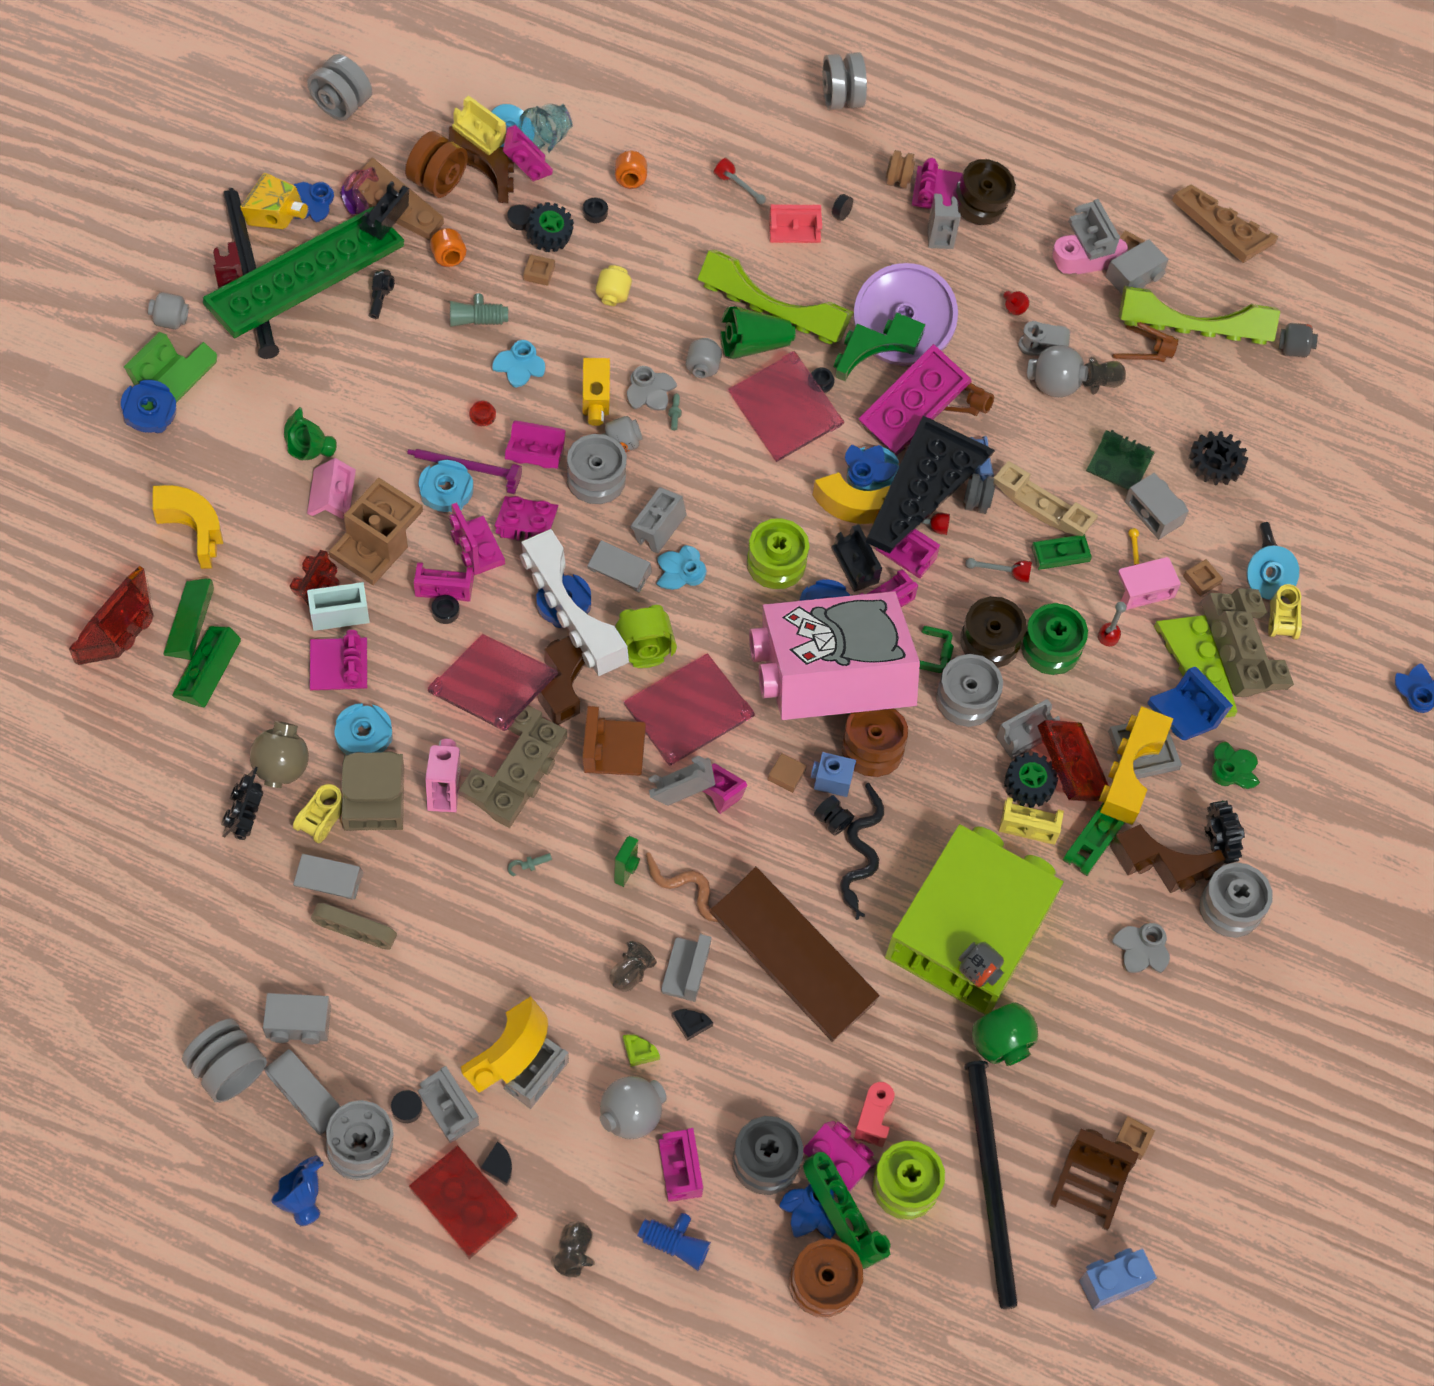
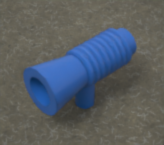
M685 1213L679 1215L672 1229L670 1226L667 1227V1225H663V1223H659V1221L654 1219L651 1221L645 1219L637 1237L642 1239L643 1243H647V1245H651V1247H655V1249L660 1251L662 1250L671 1256H677L698 1272L711 1245L710 1241L684 1235L691 1221V1217Z

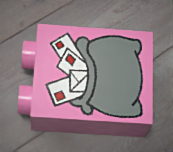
M895 591L764 604L762 628L749 630L752 661H766V664H759V685L762 698L776 697L781 720L917 706L920 661Z

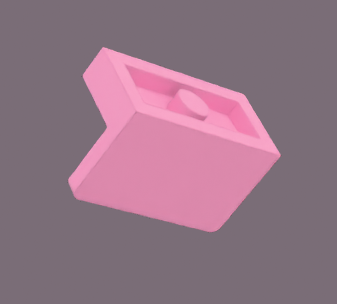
M336 458L316 467L313 472L307 514L314 516L326 510L343 519L344 514L351 507L356 469Z
M1168 557L1122 568L1118 572L1125 589L1121 602L1126 604V610L1175 598L1181 585Z

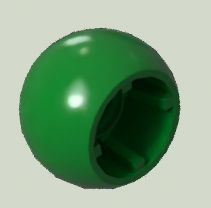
M1014 1002L1002 1006L978 1019L972 1027V1038L977 1051L986 1061L992 1064L1004 1061L1006 1066H1011L1031 1055L1029 1048L1038 1041V1026L1031 1012L1022 1004Z

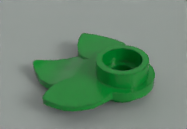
M1222 742L1214 749L1215 763L1212 766V778L1217 784L1229 786L1235 783L1244 789H1252L1259 785V779L1252 773L1258 764L1257 756L1254 753L1245 749L1235 751L1228 742Z

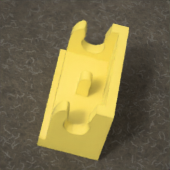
M467 96L463 102V111L461 112L457 107L454 110V124L452 128L486 154L490 155L505 143L506 122L472 97Z
M1007 797L1003 807L999 832L1053 845L1056 844L1061 832L1063 810L1058 809L1056 814L1012 804L1013 798Z

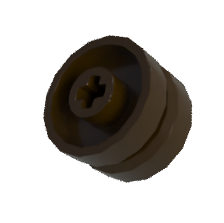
M978 159L969 163L953 193V197L958 202V213H961V216L967 221L978 225H991L999 221L1015 194L1016 183L1014 176L1008 168L999 162L990 159Z
M993 596L979 599L970 607L961 631L960 645L964 654L983 656L992 661L997 668L1008 665L1016 658L1026 633V618L1022 610L1008 599Z

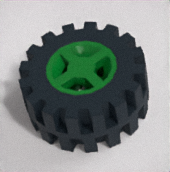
M545 202L544 206L542 203L538 204L537 207L532 209L526 223L527 239L531 238L530 243L532 245L537 244V249L545 248V252H550V249L553 252L558 251L559 248L563 249L568 243L574 228V221L570 219V212L565 213L566 208L563 206L559 208L557 203H554L553 206L550 205V202Z
M1029 752L1024 753L1022 757L1018 755L1014 761L1012 760L1007 769L1004 787H1007L1006 793L1007 795L1012 794L1014 802L1019 800L1020 806H1024L1025 803L1029 805V808H1034L1035 804L1038 807L1042 806L1044 802L1050 800L1058 783L1057 768L1053 769L1054 763L1052 761L1047 762V757L1044 755L1041 758L1035 752H1033L1032 756L1029 755Z

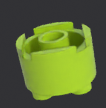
M652 605L649 608L637 610L627 609L619 614L620 619L616 623L615 628L627 645L628 659L633 664V667H654L662 664L664 657L669 653L671 657L675 654L677 645L670 618L661 605Z

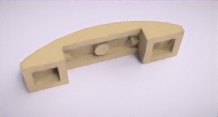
M1010 461L996 474L994 483L1005 495L1026 512L1056 529L1073 535L1083 536L1098 518L1097 514L1075 502L1070 506L1029 480L1031 474Z

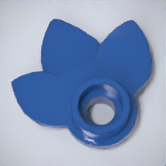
M307 182L294 184L302 203L308 206V213L304 219L309 216L315 222L325 219L330 212L329 205L334 200L333 189L324 182H317L313 185Z
M851 445L845 453V462L849 467L848 477L856 486L865 487L872 484L873 481H888L895 475L898 468L895 464L884 463V451L881 445L869 448L864 452L857 446Z
M1421 663L1415 666L1408 676L1396 673L1395 686L1407 698L1409 706L1419 713L1431 711L1434 707V680H1432L1424 665Z
M810 1184L805 1189H793L787 1192L782 1198L779 1207L786 1212L792 1213L791 1229L795 1238L807 1235L816 1228L826 1239H831L835 1235L836 1231L820 1201L815 1200L813 1197L815 1192ZM830 1189V1194L834 1199L833 1190Z

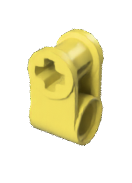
M1285 584L1271 598L1268 634L1270 637H1275L1276 635L1291 636L1292 639L1297 640L1300 637L1302 628L1301 592L1296 586ZM1283 596L1289 599L1290 604L1284 603L1281 600V597Z
M332 784L321 786L308 804L299 812L293 823V828L297 831L302 830L314 837L313 840L316 843H321L342 815L343 798L340 789ZM327 799H336V802L332 805L323 804Z

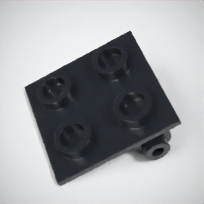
M256 766L248 775L244 774L240 783H236L233 787L230 800L234 802L231 810L227 809L221 823L225 827L222 836L224 838L230 832L235 833V838L246 840V837L251 834L253 820L256 818L254 813L258 812V806L264 793L262 785L253 783L258 769Z

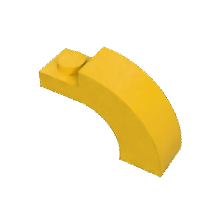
M840 472L816 479L812 495L824 510L836 518L856 524H872L890 486L874 491L858 490L847 484Z
M531 996L505 1012L507 1024L500 1038L490 1048L460 1067L463 1076L478 1093L500 1079H503L506 1084L512 1081L526 1069L541 1049L548 1030V1018Z

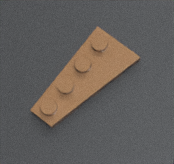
M372 157L346 187L345 191H349L355 184L354 192L363 207L369 209L375 207L384 196L387 185L391 181L394 182V189L397 192L400 191L403 185H406ZM409 188V206L396 221V224L431 240L432 236L444 224V217Z
M1192 184L1176 192L1172 198V201L1243 263L1275 244L1278 236L1272 232L1267 235L1260 231V225L1252 220L1247 223L1237 217L1238 212L1232 208H1222L1217 205V199Z

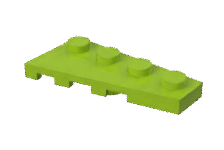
M1206 616L1156 621L1154 628L1164 638L1166 642L1165 647L1178 662V669L1182 676L1185 675L1189 668L1196 666L1233 705L1224 718L1234 717L1238 711Z

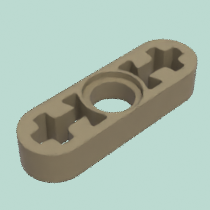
M318 903L311 916V920L321 927L381 949H391L397 937V933L386 925L324 903Z

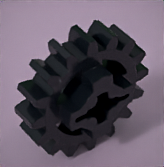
M1209 431L1207 437L1201 434L1198 441H1194L1189 454V459L1192 460L1190 467L1197 468L1196 476L1202 474L1205 476L1204 482L1213 479L1214 485H1218L1219 481L1222 480L1225 485H1228L1230 479L1236 482L1239 476L1243 475L1248 462V457L1245 456L1247 449L1239 448L1241 441H1232V434L1228 435V437H1223V432L1219 431L1218 436H1215L1212 431Z
M1227 800L1210 803V807H1207L1209 814L1206 815L1207 826L1204 827L1211 850L1213 852L1220 850L1226 858L1225 864L1238 862L1239 858H1242L1240 850H1243L1242 839L1245 838L1244 828L1240 824L1238 814L1233 813L1232 805H1228Z

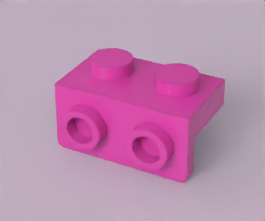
M516 125L508 127L503 152L533 182L552 175L553 169L545 162L546 155Z
M515 420L512 423L511 438L505 450V459L519 464L529 463L539 465L542 468L558 469L564 453L566 431L560 428Z
M832 1120L820 1128L803 1148V1153L808 1157L817 1152L827 1154L833 1161L847 1189L851 1192L864 1175L874 1168L878 1162L873 1158L874 1153L869 1147L863 1143L858 1144L850 1137L852 1133L843 1123Z

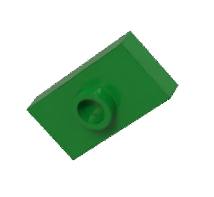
M1085 534L1083 536L1077 535L1033 542L1031 546L1038 570L1088 563L1092 559Z
M630 835L625 839L615 857L614 881L622 887L625 886L630 875L634 874L640 862V858L637 857L638 839Z

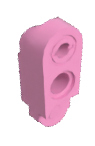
M1069 235L1056 240L1052 251V258L1062 273H1089L1107 270L1110 261L1127 252L1128 246L1125 241L1119 239L1114 254L1089 260L1077 236Z

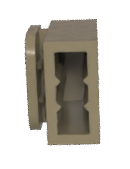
M355 752L350 755H344L342 765V821L344 831L403 830V754L395 752Z

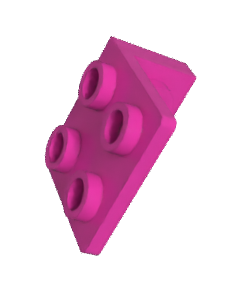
M457 502L451 504L452 515H449V521L453 529L450 530V534L454 544L460 545L462 549L460 554L466 567H473L474 575L504 565L505 558L484 515L466 522Z

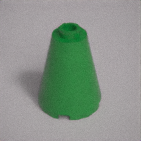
M736 306L727 307L722 317L721 323H726V329L721 331V345L723 353L726 357H729L728 359H737L788 347L791 341L795 340V327L786 319Z

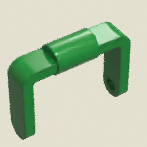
M923 626V634L946 639V642L942 646L941 664L919 660V669L942 673L946 664L951 661L954 648L951 644L953 635L947 630Z

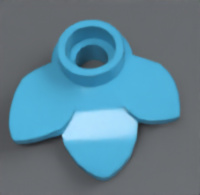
M519 340L511 347V350L500 352L492 365V370L495 372H507L508 381L515 388L525 385L531 375L543 377L546 368L544 360L536 355L535 347L527 340Z
M684 545L679 553L668 551L657 557L659 566L665 571L657 581V586L673 590L679 589L685 584L696 586L705 579L707 573L706 566L700 561L699 551L692 546Z

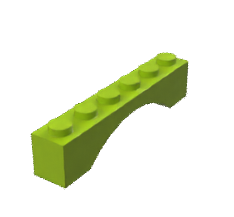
M716 249L708 251L697 279L704 282L703 286L709 290L718 292L719 289L726 292V297L733 301L740 302L743 300L750 303L749 308L763 313L765 310L772 313L774 317L789 320L791 323L796 324L795 329L807 334L810 331L818 334V339L828 344L842 341L853 315V311L831 301L809 306L793 305L779 301L763 292L752 282L738 259Z
M1124 286L1118 316L1121 320H1124L1125 325L1137 326L1138 322L1150 324V327L1157 330H1165V326L1175 327V332L1190 334V330L1201 331L1200 335L1215 337L1216 333L1225 334V338L1229 340L1241 341V337L1251 338L1252 343L1265 345L1267 341H1275L1281 311L1276 307L1250 304L1239 311L1224 316L1195 317L1182 314L1168 307L1149 289Z

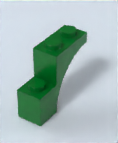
M896 313L893 320L888 319L883 331L884 334L857 324L854 331L849 330L845 338L844 345L847 347L844 354L839 353L835 360L833 368H836V378L846 381L849 374L859 363L878 353L896 351L914 355L924 334L926 324L900 313Z

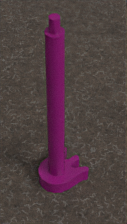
M408 449L407 454L413 455L414 458L436 463L442 460H452L461 463L467 470L504 477L508 480L506 487L508 488L507 493L510 494L516 493L522 475V466L512 464L511 468L507 469L420 449Z

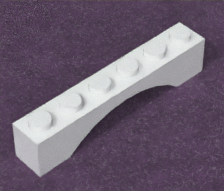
M552 529L522 541L523 553L520 554V559L526 570L531 569L535 585L538 589L543 588L545 591L544 596L550 608L555 607L557 610V617L561 626L569 629L573 645L576 648L580 647L583 651L582 656L587 667H593L599 677L629 663L627 645L615 626L589 616L568 596L562 583L566 566L564 548Z

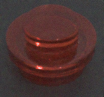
M478 401L474 403L469 411L470 420L477 426H488L495 421L496 410L488 401Z

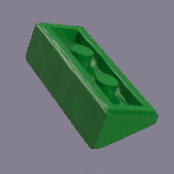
M212 579L186 581L163 653L164 656L187 660L193 658L214 591Z
M209 626L172 695L174 698L198 707H206L241 642V638L231 627Z

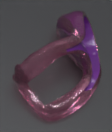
M374 167L352 172L341 186L340 195L347 212L353 217L369 209L366 198L358 188L366 178L374 182L379 180ZM358 174L361 175L357 182L350 189H348L352 181L355 179V177Z

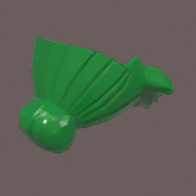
M301 407L287 419L284 427V438L288 446L287 451L291 456L305 461L312 460L320 454L325 457L334 455L337 448L336 439L333 436H325L318 425L304 418Z

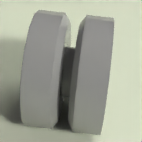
M860 52L847 53L844 60H842L839 54L825 55L822 78L827 109H842L845 102L849 108H863L867 97V78L862 54Z
M341 54L332 55L323 64L322 68H318L307 80L309 92L317 105L329 116L340 121L347 120L358 107H361L372 96V87L364 71L354 61Z
M603 434L583 436L572 444L567 457V483L570 491L579 500L588 504H604L613 501L621 494L625 487L627 460L623 446L616 439Z
M966 654L957 656L949 661L942 672L941 681L937 689L936 701L940 712L947 720L956 725L972 727L983 724L991 718L997 708L1003 688L1001 672L992 661L979 655Z
M1231 863L1223 865L1214 872L1200 897L1199 910L1204 922L1213 931L1226 937L1238 938L1245 936L1255 930L1267 914L1272 904V888L1268 879L1258 869L1248 864Z

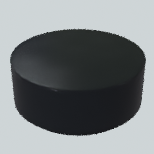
M846 194L840 195L833 205L832 216L841 221L845 220L852 209L853 198Z
M590 198L584 202L583 217L588 222L600 223L607 218L608 205L603 199Z
M526 205L512 206L507 213L509 226L515 230H525L532 210Z
M442 595L432 602V616L437 622L449 624L459 617V603L454 597Z
M410 1090L397 1093L391 1102L394 1118L406 1124L416 1121L421 1116L423 1110L420 1096Z

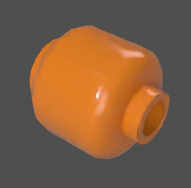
M631 150L625 151L617 157L615 162V178L619 185L624 188L633 189L644 184L647 178V161L641 153Z
M451 228L439 230L430 240L431 251L436 262L441 266L453 267L464 260L467 249L461 235L456 230Z

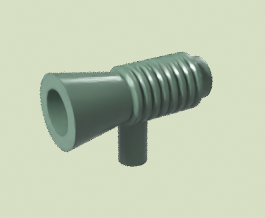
M480 293L473 296L474 305L450 301V327L471 323L475 325H502L503 322H508V306H503L502 304L484 305V296Z

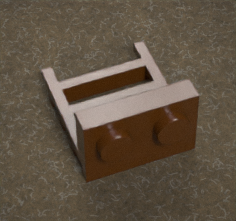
M1080 1129L1072 1141L1069 1154L1065 1160L1049 1206L1055 1208L1058 1200H1063L1104 1218L1105 1221L1102 1229L1108 1231L1128 1174L1135 1166L1139 1153L1133 1151L1132 1147L1126 1143L1118 1141L1114 1143L1103 1138V1135L1095 1130ZM1071 1166L1117 1185L1115 1193L1070 1174ZM1065 1182L1110 1201L1109 1209L1062 1190Z

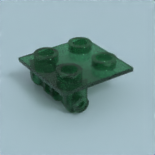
M1106 430L1086 471L1129 490L1130 487L1142 480L1155 451L1151 450L1150 446L1147 447L1140 443L1135 444V439L1131 442L1128 440V436L1124 439L1122 435L1115 433L1114 430H1111V432Z

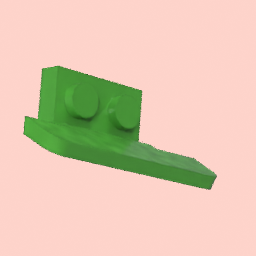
M159 332L124 368L134 386L140 384L139 381L143 380L161 382L170 389V393L175 397L177 403L216 364L217 354L207 344L202 342L185 358L177 354L167 334ZM152 402L141 406L146 411L155 409Z

